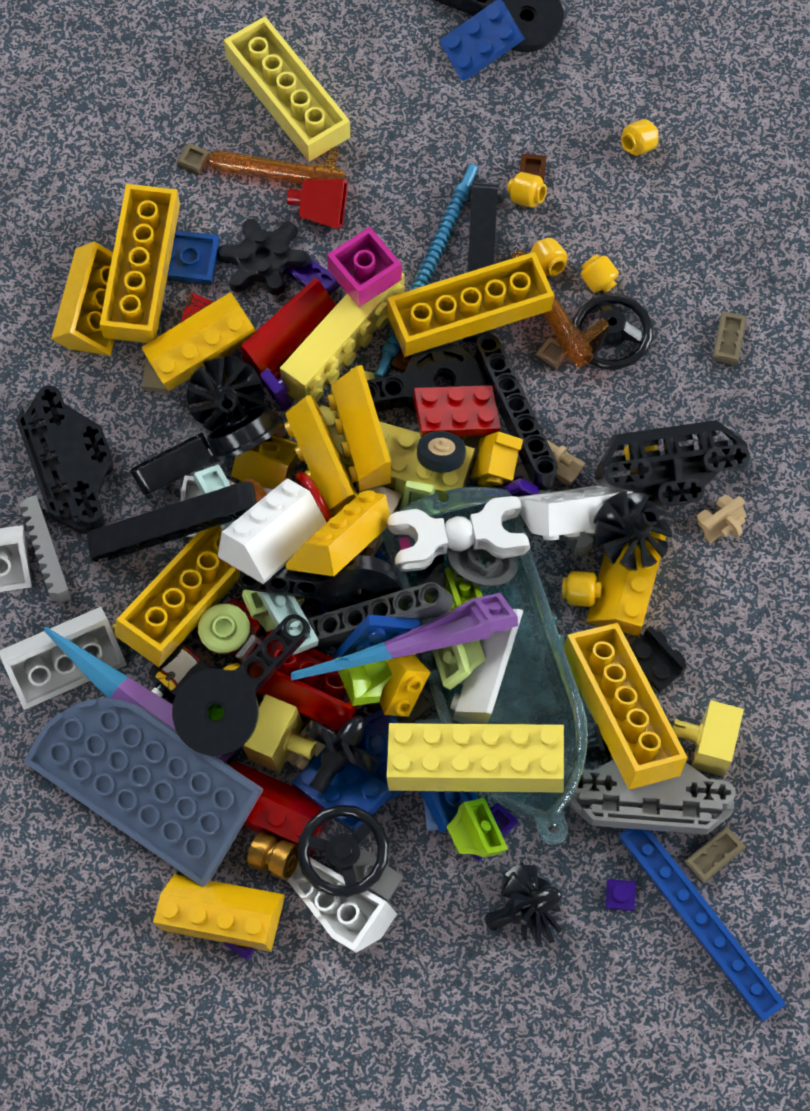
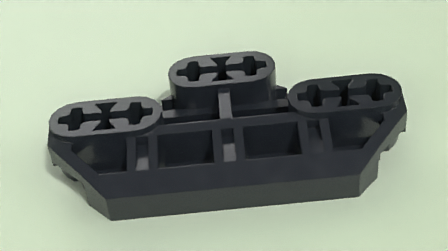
M51 385L44 386L35 394L36 396L27 411L24 412L22 408L16 418V422L49 517L80 533L87 534L89 531L104 525V514L98 496L106 475L110 474L114 467L111 452L100 425L64 404L58 388ZM53 399L61 422L59 426L55 424L48 400ZM36 411L39 422L45 421L46 425L31 430L29 425L34 424L32 415ZM91 436H94L99 452L104 461L102 463H98L89 438ZM46 441L50 454L56 452L57 457L42 462L40 457L45 456L41 442ZM58 473L61 485H67L68 489L53 494L52 489L57 487L52 474ZM82 490H85L94 515L93 518H89L80 493ZM69 505L73 519L79 517L80 522H74L62 517L60 512L63 513V506Z
M717 420L612 435L605 446L609 447V449L597 465L595 480L601 487L621 486L628 491H633V493L649 495L648 501L660 507L695 503L704 497L705 486L719 471L745 467L749 463L750 453L747 442ZM720 430L733 441V445H728V440L714 442L713 437L717 435L716 431ZM692 434H697L698 450H694V445L679 446L680 441L693 440ZM658 439H663L665 455H660V450L645 452L644 447L659 445ZM624 444H628L630 460H626L625 455L612 457L615 451L624 450ZM735 455V459L708 463V458ZM632 469L638 470V473L634 475H624L609 478V473ZM690 488V493L662 496V492Z

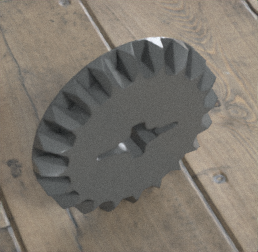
M473 544L461 552L452 551L449 548L447 551V562L450 563V570L455 571L456 577H463L464 583L472 582L475 587L482 585L486 590L490 586L495 589L500 585L506 586L509 581H513L518 569L516 556L500 559L484 549L474 550ZM479 556H480L482 562H483L484 564H486L485 566H484L483 564H481L480 561H478Z

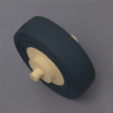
M444 431L431 432L424 435L418 442L417 459L428 470L440 473L451 472L460 468L464 463L466 447L463 440L455 434Z

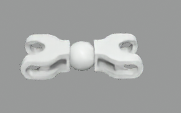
M515 496L493 498L485 505L481 512L471 514L470 520L465 517L456 516L449 519L445 524L443 518L434 519L418 509L391 514L387 519L389 530L393 534L409 535L416 542L413 547L400 550L394 560L396 568L402 572L424 570L430 566L436 556L447 554V548L452 551L461 552L468 549L472 544L474 550L484 549L500 559L527 553L530 549L528 537L523 533H509L502 526V522L516 518L520 514L522 509L521 500Z

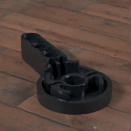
M447 343L415 353L402 374L367 380L376 411L408 406L416 413L413 398L414 388L437 387L433 382L436 377L443 376L448 378L452 383V387L483 386L484 381L481 367L476 359L465 349ZM386 390H394L397 395H390Z

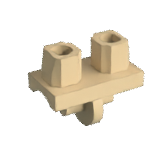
M547 440L558 464L556 478L561 483L571 486L584 468L585 463L569 454L567 447L562 445L559 448Z
M725 494L716 502L718 512L712 514L709 510H703L697 515L698 524L703 529L704 537L710 544L721 535L726 537L731 534L738 538L743 534L741 525L746 522L744 518L747 517L743 508V504H745L743 498L738 496L732 499Z

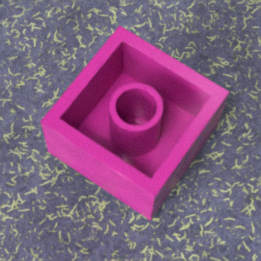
M368 227L327 254L328 271L358 307H361L402 280L401 262L371 227Z

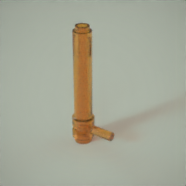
M335 147L330 149L326 165L315 164V166L222 150L212 151L209 158V166L213 167L214 170L302 184L304 180L346 179V171L335 167L340 152Z
M518 250L511 255L510 259L528 253L524 252L523 250ZM554 296L551 311L542 313L557 336L559 346L564 352H567L566 357L570 363L575 364L576 367L588 364L593 359V349L589 342L609 327L608 322L602 318L586 332L582 333L579 328L575 327L556 296Z

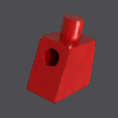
M304 180L302 191L288 190L287 204L300 206L299 217L333 228H342L349 180Z

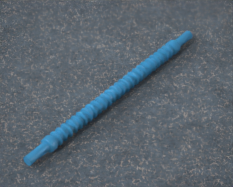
M469 164L462 182L457 184L454 190L455 194L452 195V200L449 201L450 205L447 206V211L441 219L442 223L438 225L439 229L436 230L437 235H434V241L430 243L431 247L428 248V253L425 254L426 259H423V265L420 266V271L417 272V277L414 278L415 283H412V289L410 290L429 285L428 281L432 279L431 275L435 273L434 269L437 268L436 263H439V257L443 255L442 251L445 250L444 245L448 244L447 239H450V233L453 232V227L456 226V221L459 220L458 216L461 215V210L464 208L463 204L467 202L466 199L471 193L470 186L478 171L476 165ZM394 331L389 333L390 338H387V343L382 348L383 355L374 373L376 378H383L392 359L397 356L400 345Z

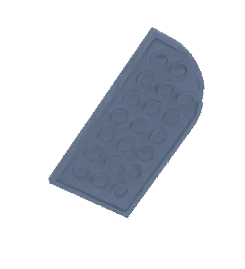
M113 698L83 701L58 713L41 730L23 761L201 887H205L211 881L264 790L216 756L201 754L189 748L181 740L173 727L148 710L134 703Z

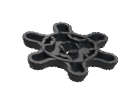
M247 219L242 226L245 239L237 245H222L217 253V258L220 262L232 263L238 267V270L231 276L229 281L230 289L234 292H242L251 283L260 281L266 285L267 291L270 294L280 295L286 289V284L282 278L283 273L290 268H306L311 262L310 255L306 251L295 250L289 247L292 239L298 234L297 226L290 221L282 223L278 229L272 232H267L265 229H261L260 224L256 220ZM257 253H270L266 258H257Z

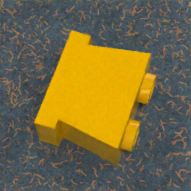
M499 431L480 438L477 448L479 450L470 479L477 481L478 486L487 489H493L494 486H503V484L513 481L518 452L521 450L523 439Z
M416 654L386 660L392 677L383 687L380 704L385 715L409 717L431 673L416 657Z

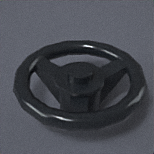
M604 294L590 299L578 309L571 325V339L576 352L587 363L601 369L618 370L634 365L646 355L653 341V324L648 312L636 300L622 294ZM610 304H621L632 309L640 318L643 332L628 323L625 316L620 311L614 310ZM599 306L601 317L596 334L588 346L585 347L581 337L582 323L586 315ZM625 340L639 344L633 353L618 360H606L595 356L604 345L616 347Z
M335 805L319 811L306 823L299 836L297 858L302 874L314 888L329 896L351 897L366 892L379 881L388 864L389 843L384 828L371 813L357 806ZM338 816L353 817L363 822L352 835L339 833L331 837L329 841L313 836L315 830L326 820ZM373 832L378 846L377 860L371 872L360 882H357L354 864L360 856V845ZM309 848L326 853L328 861L333 866L342 869L345 886L333 885L320 878L312 868Z

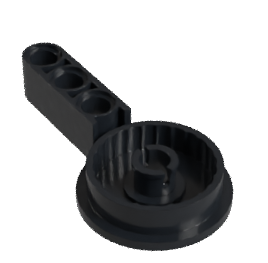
M496 0L434 1L474 16ZM503 0L525 40L513 47L512 50L519 52L538 51L546 47L561 31L564 11L559 0Z
M267 404L253 407L218 426L208 435L207 440L201 432L136 465L130 470V473L142 494L147 495L207 464L231 459L256 447L274 435L283 426L284 421L281 416H274Z
M358 555L353 558L335 576L286 570L285 565L264 584L239 569L237 577L238 585L245 590L313 598L321 602L328 612L403 590V586L398 580L397 572L389 563L376 557ZM388 609L383 613L382 616H385L387 614Z
M297 614L288 615L237 669L231 671L224 669L203 670L192 675L182 684L173 702L172 719L178 736L189 748L201 754L220 756L238 750L251 738L259 717L256 692L261 689L308 638L310 625L307 620ZM295 621H301L303 625L302 632L299 635L292 636L289 632V626ZM275 642H281L283 652L277 657H272L269 651L271 645ZM255 663H261L263 666V673L258 678H252L250 674V668ZM221 705L224 709L223 717L217 721L212 720L211 710L213 707Z

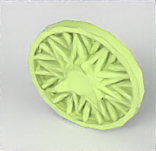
M217 604L202 614L198 623V635L202 644L210 651L218 654H230L239 650L246 643L250 635V622L246 614L239 607L231 604Z

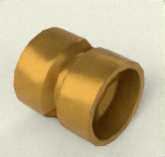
M260 832L251 843L247 863L254 869L262 872L271 870L272 876L288 880L295 872L299 863L297 858L298 845L286 840L279 842L278 837L266 832Z

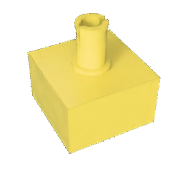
M265 695L259 707L256 729L242 748L250 761L280 774L290 751L311 760L316 752L317 743L298 736L303 726V721L297 707Z
M711 700L700 725L678 719L674 720L672 728L676 736L695 742L696 748L691 765L693 768L724 777L732 762L744 709Z

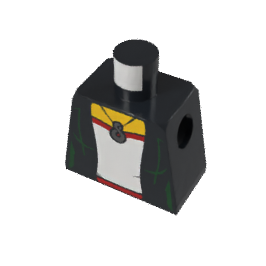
M181 643L160 667L153 664L149 670L150 680L156 684L150 691L164 700L168 696L174 700L179 688L188 678L198 672L211 668Z

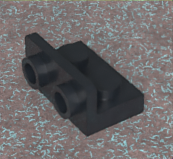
M649 626L645 629L644 634L630 645L647 680L659 693L684 674L687 667L684 656L667 644V639L661 631L654 630Z

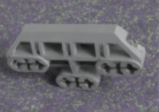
M613 759L596 770L576 769L572 771L567 779L565 802L592 826L707 835L732 815L736 792L733 785L728 781L708 779L687 762L679 777L628 790ZM592 785H595L594 791H591ZM580 804L591 806L589 809H583ZM712 815H719L716 819H711Z

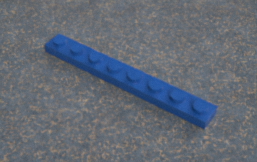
M627 828L620 833L618 839L760 1022L763 1023L786 1005L784 1000L651 830Z

